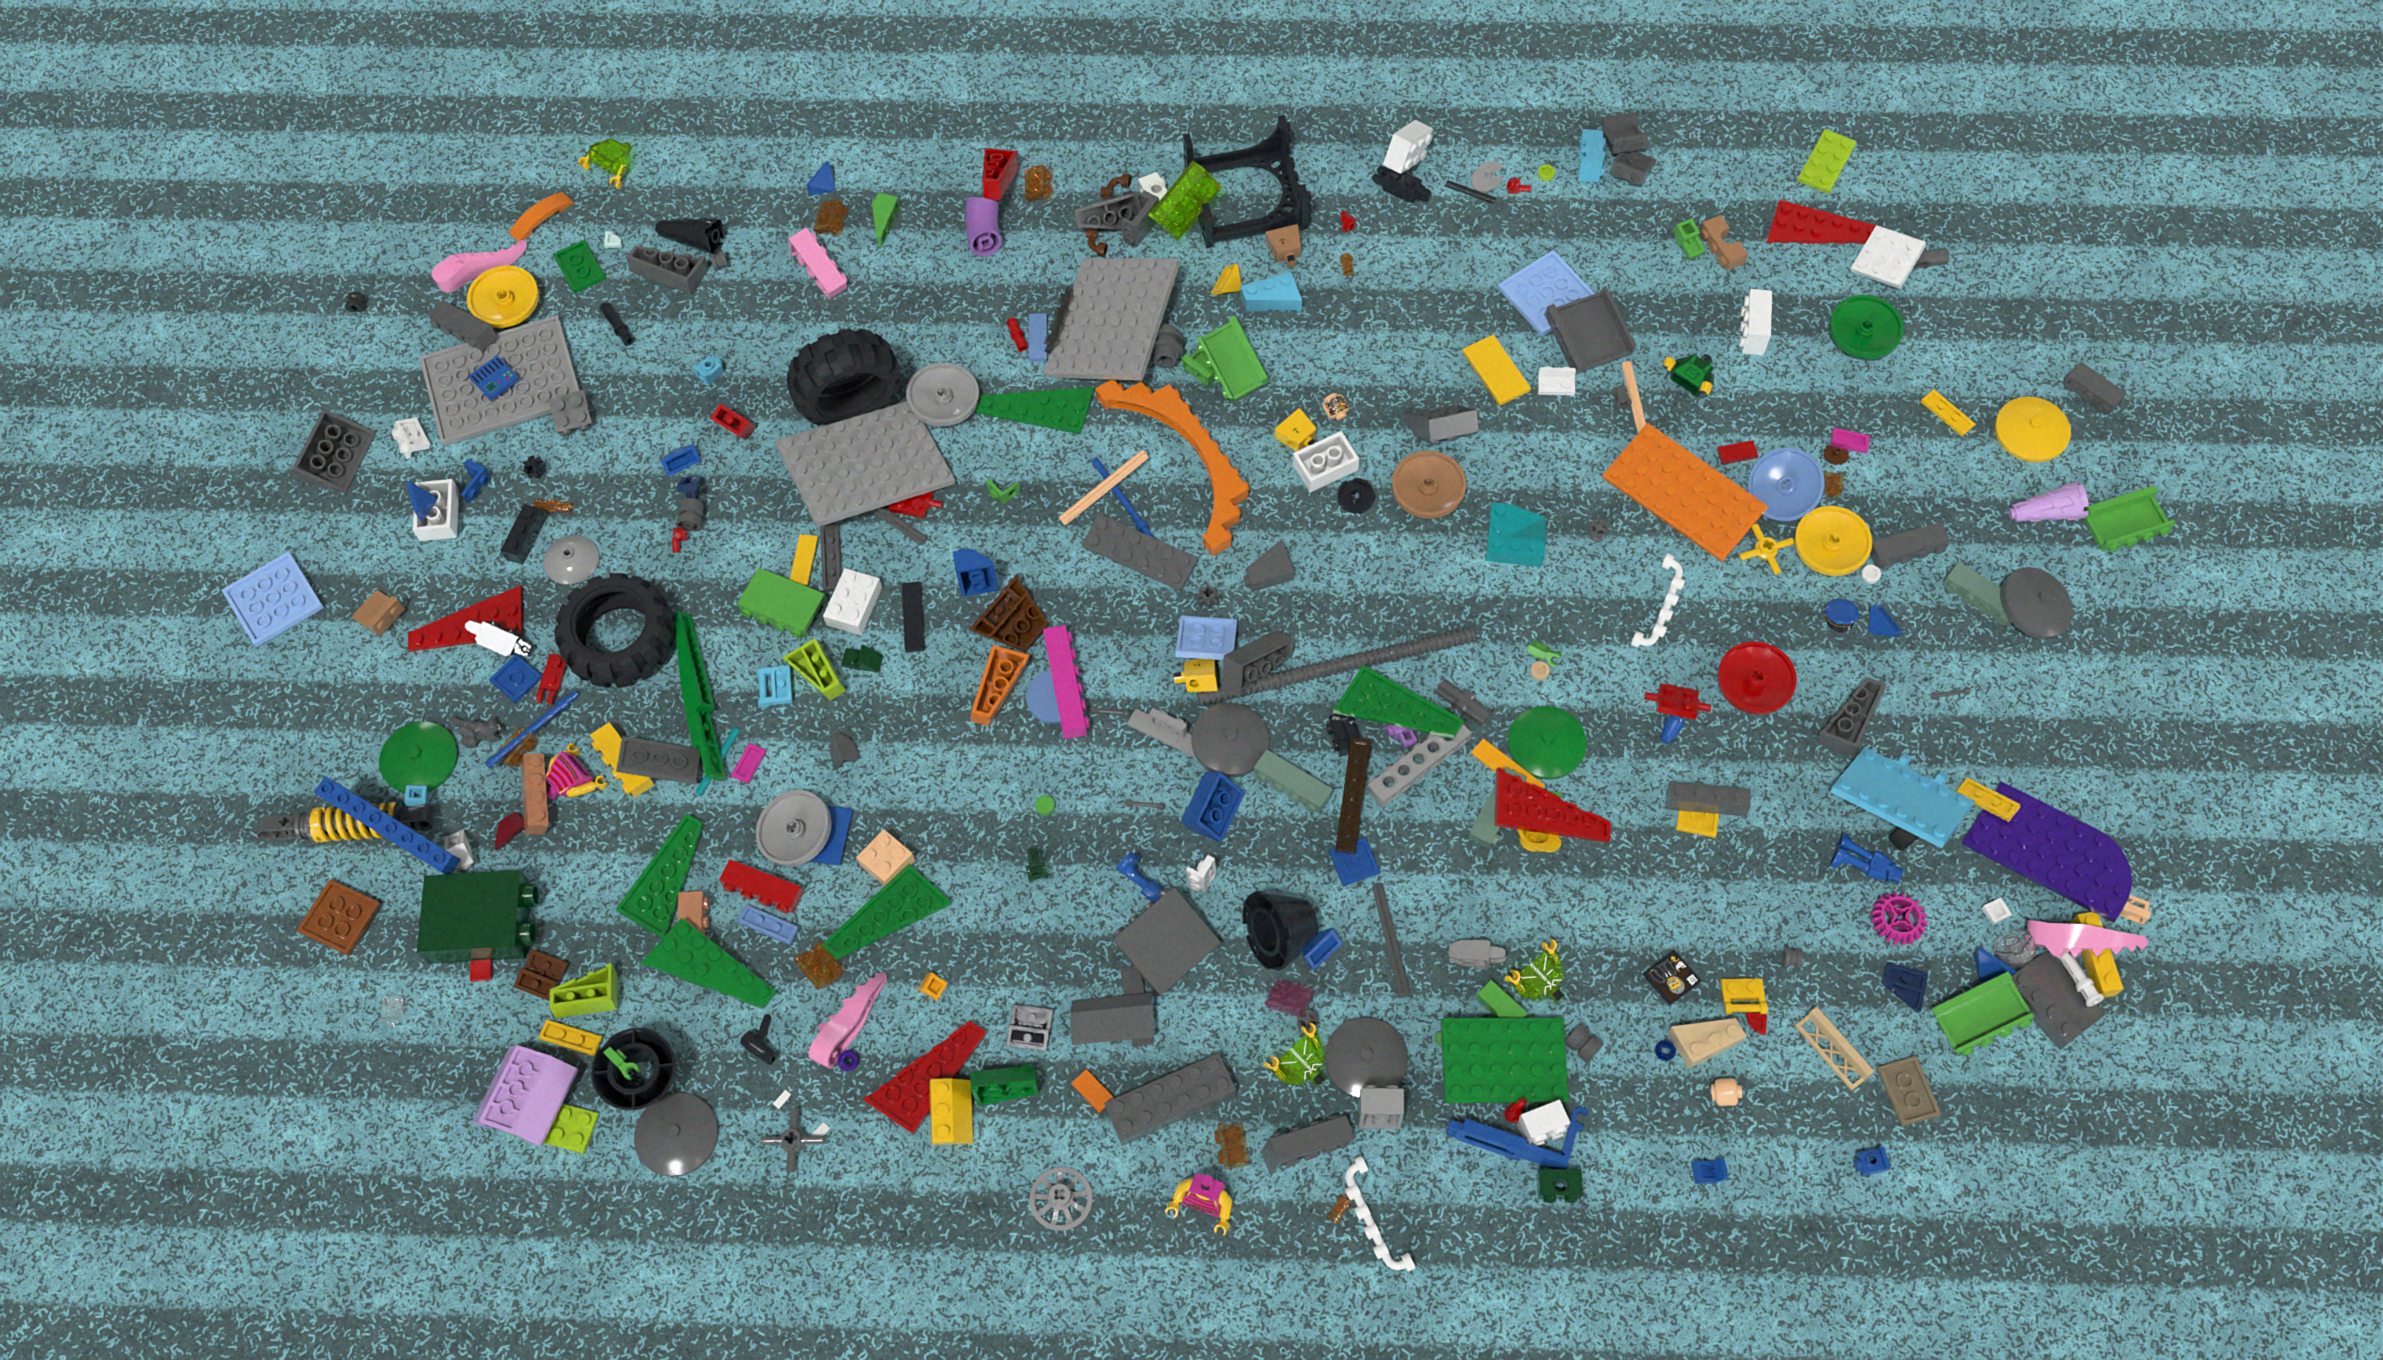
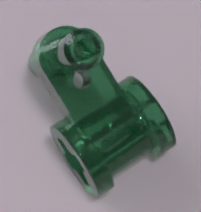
M1034 846L1029 847L1027 850L1029 865H1026L1029 883L1041 878L1049 879L1045 861L1041 862L1038 849Z

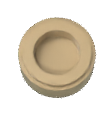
M1542 661L1533 663L1530 669L1531 676L1539 681L1545 680L1550 673L1548 664Z

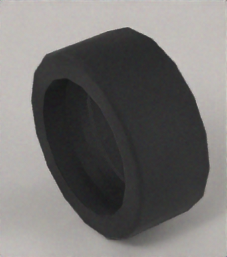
M1899 827L1890 837V841L1900 851H1903L1919 837Z

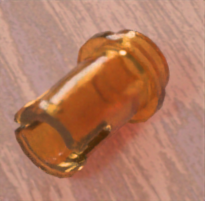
M1344 253L1339 259L1343 268V276H1353L1352 262L1354 259L1351 254Z
M1342 1196L1339 1199L1336 1198V1204L1326 1217L1331 1221L1335 1214H1337L1333 1220V1223L1336 1225L1339 1224L1346 1210L1351 1208V1202Z

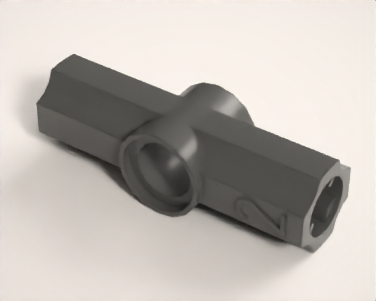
M1924 248L1913 268L1915 270H1918L1917 268L1927 269L1932 265L1948 264V249L1926 250Z
M1446 679L1440 683L1435 692L1450 703L1454 710L1460 711L1461 715L1466 714L1481 726L1492 715V711L1479 703L1468 690L1462 691Z

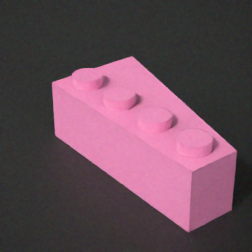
M805 228L789 238L790 253L793 256L796 255L801 266H806V271L812 279H817L815 280L816 284L828 299L847 289V278L843 273H839L834 260H830L827 257V251L822 245L819 246L813 232L810 233Z

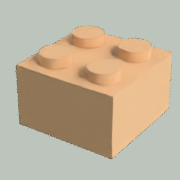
M885 829L856 857L859 865L883 886L888 884L908 864L912 865L915 862L913 854Z

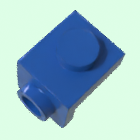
M1724 1158L1714 1161H1694L1691 1163L1695 1184H1717L1728 1179Z

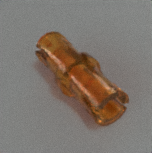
M535 498L534 502L536 503H533V507L541 508L542 511H549L553 514L554 512L571 514L569 509L573 507L572 502H561L556 499L542 500Z

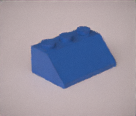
M962 548L958 551H953L955 570L962 597L999 591L993 561L972 548Z
M1220 771L1205 772L1181 819V823L1191 831L1221 843L1245 792Z

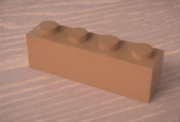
M524 754L521 761L525 835L545 834L548 828L544 754Z
M703 891L678 892L677 922L683 918L705 935V929L709 928L706 910L709 909L710 903L709 898H706Z

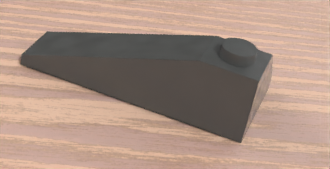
M1127 191L1073 210L1077 227L1122 230L1121 220L1126 218L1133 221L1141 211L1138 192Z

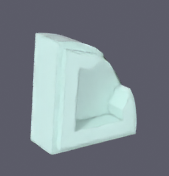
M605 231V248L622 247V242L613 232Z

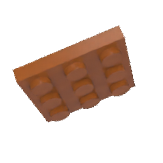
M329 879L296 931L349 957L382 904Z

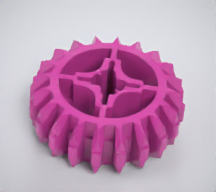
M1896 891L1891 895L1889 893L1885 894L1884 898L1880 897L1877 903L1873 905L1874 910L1870 915L1874 917L1871 920V924L1876 925L1873 928L1874 931H1881L1878 935L1879 938L1885 935L1887 937L1885 942L1887 943L1892 939L1894 946L1899 941L1901 946H1905L1907 942L1913 944L1914 940H1919L1921 934L1925 932L1924 927L1928 923L1925 921L1927 914L1921 913L1924 907H1918L1919 900L1912 901V895L1906 898L1904 892L1898 896ZM1895 905L1902 906L1904 909H1900ZM1884 911L1890 920L1889 924L1885 920ZM1910 913L1912 914L1914 919V926L1912 925V921L1909 919ZM1904 914L1900 921L1898 920L1894 923L1898 916L1901 917ZM1894 928H1899L1903 932L1894 930Z

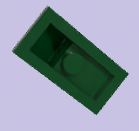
M861 645L860 650L846 648L841 665L845 668L879 673L883 655L865 645Z

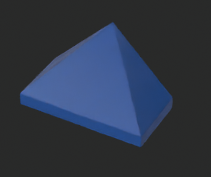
M828 161L821 166L806 184L810 195L835 190L833 175Z
M691 444L672 450L661 458L660 461L667 475L671 476L700 462L701 459L694 445Z
M407 481L414 512L420 521L425 520L438 498L413 482Z
M1873 605L1871 607L1868 631L1872 635L1892 637L1904 635L1882 605Z
M1330 928L1318 932L1316 938L1303 950L1302 956L1309 966L1316 970L1343 943L1335 931Z
M1981 947L1973 955L1979 981L1982 983L2006 972H2009L2011 976L2016 973L2014 969Z

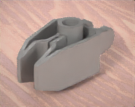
M1486 939L1459 940L1449 944V960L1462 966H1471L1478 970H1485L1490 968V963L1503 964L1507 959L1506 951L1503 947L1491 946V943Z

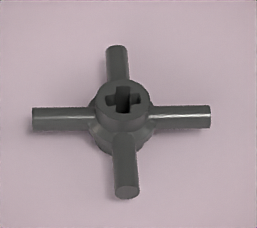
M796 1108L790 1110L789 1129H786L781 1136H761L760 1140L761 1145H781L782 1149L787 1152L786 1172L789 1173L795 1172L796 1152L800 1151L806 1144H824L825 1141L824 1136H805L798 1129L799 1109ZM794 1136L796 1140H793L792 1144H790L788 1140H792Z

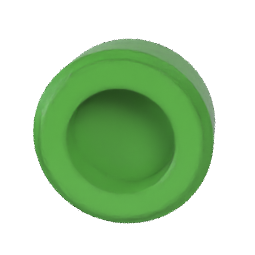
M1047 795L1037 798L1035 801L1037 813L1042 816L1050 815L1055 809L1054 800Z

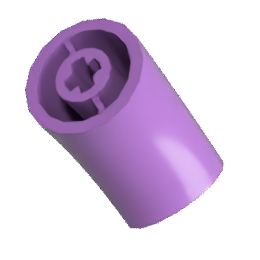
M969 197L966 198L965 226L970 250L977 256L992 255L1000 248L1002 243L998 227L999 203L991 199Z

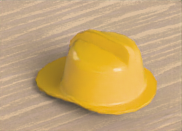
M1517 829L1520 844L1528 851L1555 852L1561 847V839L1558 835Z

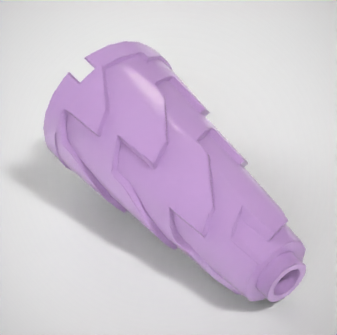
M2080 481L2062 485L2060 488L2048 491L2045 494L2025 499V501L2013 504L2008 509L2009 518L2011 520L2014 519L2015 522L2060 519L2076 520L2088 516L2089 511H2084V507H2089L2083 484L2080 485Z

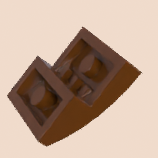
M532 949L525 967L520 968L513 987L550 1001V989L560 985L570 963Z

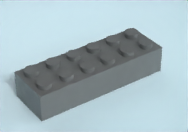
M1217 1053L1107 1101L1104 1105L1120 1144L1124 1146L1235 1097L1236 1089L1220 1054Z

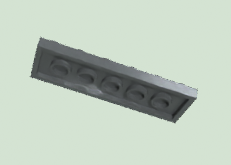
M1100 513L1097 514L1082 544V547L1180 592L1183 590L1198 560L1193 555Z

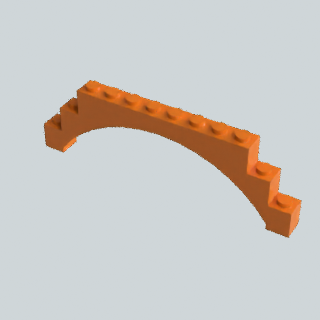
M1113 379L1095 388L1096 398L1105 410L1108 408L1125 409L1153 417L1176 430L1192 445L1206 466L1214 494L1212 517L1207 532L1202 535V543L1212 557L1229 548L1232 535L1228 528L1240 522L1241 512L1236 504L1248 498L1249 486L1246 481L1240 479L1237 469L1231 467L1228 457L1225 454L1222 455L1219 451L1220 449L1216 441L1210 439L1207 429L1201 427L1198 417L1190 412L1189 405L1181 400L1178 390L1173 389L1168 384L1152 393L1149 386H1145L1142 381L1124 390L1123 386L1120 383L1117 384Z

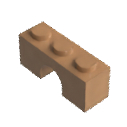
M1719 215L1702 222L1700 237L1702 240H1706L1710 252L1717 256L1719 265L1728 271L1745 264L1748 253L1739 241L1726 243L1722 240L1727 237L1730 227L1723 217Z

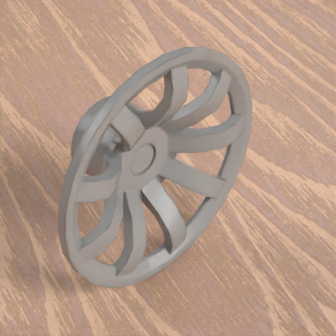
M1066 1167L1050 1169L1041 1174L1034 1182L1029 1197L1030 1208L1036 1220L1046 1228L1055 1231L1072 1229L1082 1223L1091 1210V1187L1086 1178L1076 1170ZM1062 1172L1074 1175V1178L1066 1186L1063 1184ZM1057 1173V1184L1053 1186L1046 1180V1177ZM1080 1179L1086 1190L1072 1192L1071 1189ZM1041 1182L1049 1190L1048 1194L1035 1193ZM1087 1195L1086 1208L1073 1201V1198ZM1034 1199L1048 1200V1203L1041 1210L1037 1211ZM1069 1206L1083 1212L1074 1222L1068 1210ZM1054 1208L1052 1221L1048 1223L1041 1215ZM1060 1210H1063L1066 1216L1067 1225H1056Z

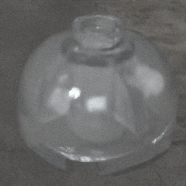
M2012 929L2009 930L2010 934L2003 936V933L1998 935L1991 945L1994 955L2009 967L2022 968L2034 958L2036 945L2033 936L2028 930Z

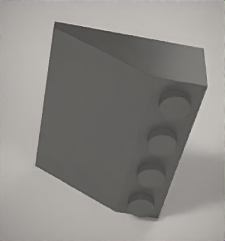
M323 408L292 468L290 477L309 485L346 493L376 432Z
M2045 951L2011 976L2029 1010L2035 1016L2033 1021L2059 1050L2063 1049L2106 1015L2097 1004L2087 1007L2085 1004L2086 1000L2081 992H2077L2076 983L2048 951Z

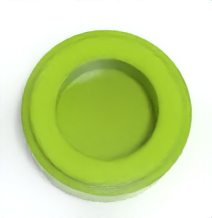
M1545 164L1539 167L1538 177L1541 180L1550 181L1554 178L1555 169L1553 166Z

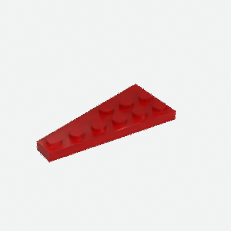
M1779 200L1766 243L1865 244L1876 225Z
M519 585L408 632V650L412 652L477 643L475 640L476 635L466 630L465 627L466 623L470 620L482 623L492 619L501 623L500 627L505 629L507 627L519 631V635L523 636L522 586Z
M1500 767L1496 769L1494 826L1605 843L1610 841V821L1590 811L1586 812L1577 808V805L1571 802L1567 803L1561 800V797L1534 784L1530 785L1522 781L1520 777L1506 773Z
M968 1021L949 1035V1038L897 1073L889 1082L878 1087L879 1089L870 1096L867 1095L863 1098V1101L914 1135L930 1113V1079H955L987 1035V1032L973 1022Z

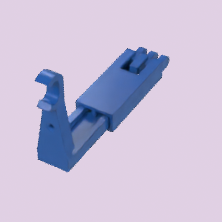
M1578 1107L1573 1111L1561 1154L1526 1143L1527 1139L1467 1118L1464 1124L1454 1120L1449 1121L1446 1134L1459 1139V1141L1520 1161V1158L1551 1169H1566L1576 1133L1584 1129L1582 1124L1576 1123L1577 1114L1585 1116L1588 1114V1110Z

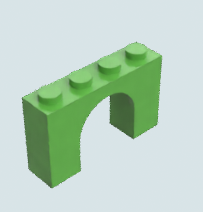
M1492 980L1477 993L1476 1000L1494 1018H1526L1528 1015L1521 1006ZM1440 1031L1435 1036L1434 1042L1442 1049Z

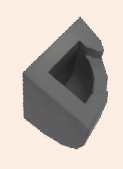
M834 733L830 743V754L834 769L844 767L842 763L848 761L855 763L859 756L854 743L843 734Z

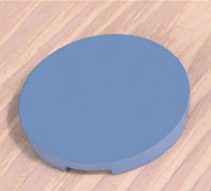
M1051 670L1040 673L1030 682L1026 692V702L1031 714L1039 721L1047 724L1061 723ZM1079 694L1080 700L1084 699V694Z

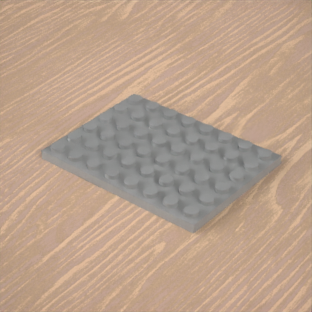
M1083 258L1043 373L1045 377L1143 380L1180 265L1178 258Z
M558 315L496 333L497 338L482 351L475 347L472 348L468 343H463L419 357L442 446L551 414L549 398L580 391ZM498 355L518 376L520 381L490 401L468 376Z
M907 401L775 440V446L816 527L955 484V479L924 422L914 416L909 409Z

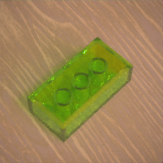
M1192 161L1148 216L1168 235L1178 241L1202 212L1201 204L1209 203L1222 186L1206 169Z

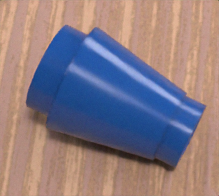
M1675 715L1666 717L1660 740L1670 744L1684 727V720Z

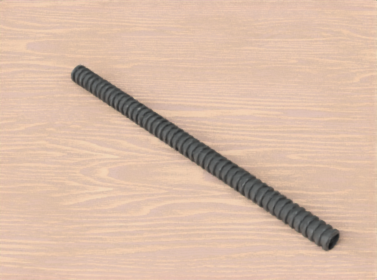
M1469 626L1468 629L1464 627L1462 630H1451V633L1447 631L1445 634H1434V637L1430 635L1428 638H1417V641L1413 639L1411 642H1400L1399 645L1396 643L1394 646L1388 645L1387 648L1383 646L1382 649H1371L1370 652L1366 650L1365 653H1354L1353 656L1349 654L1348 657H1336V660L1332 658L1330 661H1319V664L1315 662L1313 665L1307 664L1306 667L1302 665L1301 668L1299 666L1296 669L1290 668L1289 671L1285 669L1284 672H1273L1272 675L1268 673L1264 678L1259 677L1255 680V685L1250 689L1246 687L1241 697H1244L1245 694L1247 696L1250 693L1256 694L1257 691L1262 693V690L1265 692L1268 689L1273 690L1275 687L1279 689V686H1291L1292 683L1296 685L1297 682L1302 683L1304 680L1305 682H1308L1309 679L1313 681L1314 678L1320 679L1321 676L1322 678H1325L1326 675L1330 677L1332 674L1337 675L1338 672L1340 674L1343 671L1347 673L1349 670L1354 671L1355 668L1359 670L1363 665L1372 667V664L1376 666L1378 663H1389V660L1393 662L1395 659H1406L1407 656L1409 658L1412 655L1418 656L1419 653L1423 655L1424 652L1427 654L1430 651L1435 652L1436 649L1440 651L1441 648H1452L1453 645L1457 647L1458 644H1469L1470 641L1474 643L1476 641V634L1474 628ZM1222 684L1218 687V691L1196 692L1198 703L1201 707L1204 704L1209 705L1211 702L1215 704V701L1221 702V700L1227 701L1228 698L1230 700L1233 697L1238 698L1222 689Z

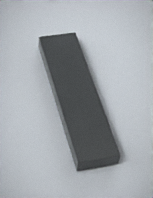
M838 523L820 526L823 592L835 591L842 575Z
M1134 966L1120 968L1124 995L1144 994L1143 980L1140 972ZM1152 1037L1132 1039L1133 1047L1153 1044Z

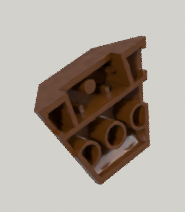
M1016 574L969 630L1025 652L1049 623L1038 606L1034 604L1029 596V592L1023 587L1020 578Z

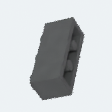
M2080 362L2063 382L2069 391L2077 393L2085 402H2090L2099 412L2105 413L2108 416L2127 394L2083 362Z

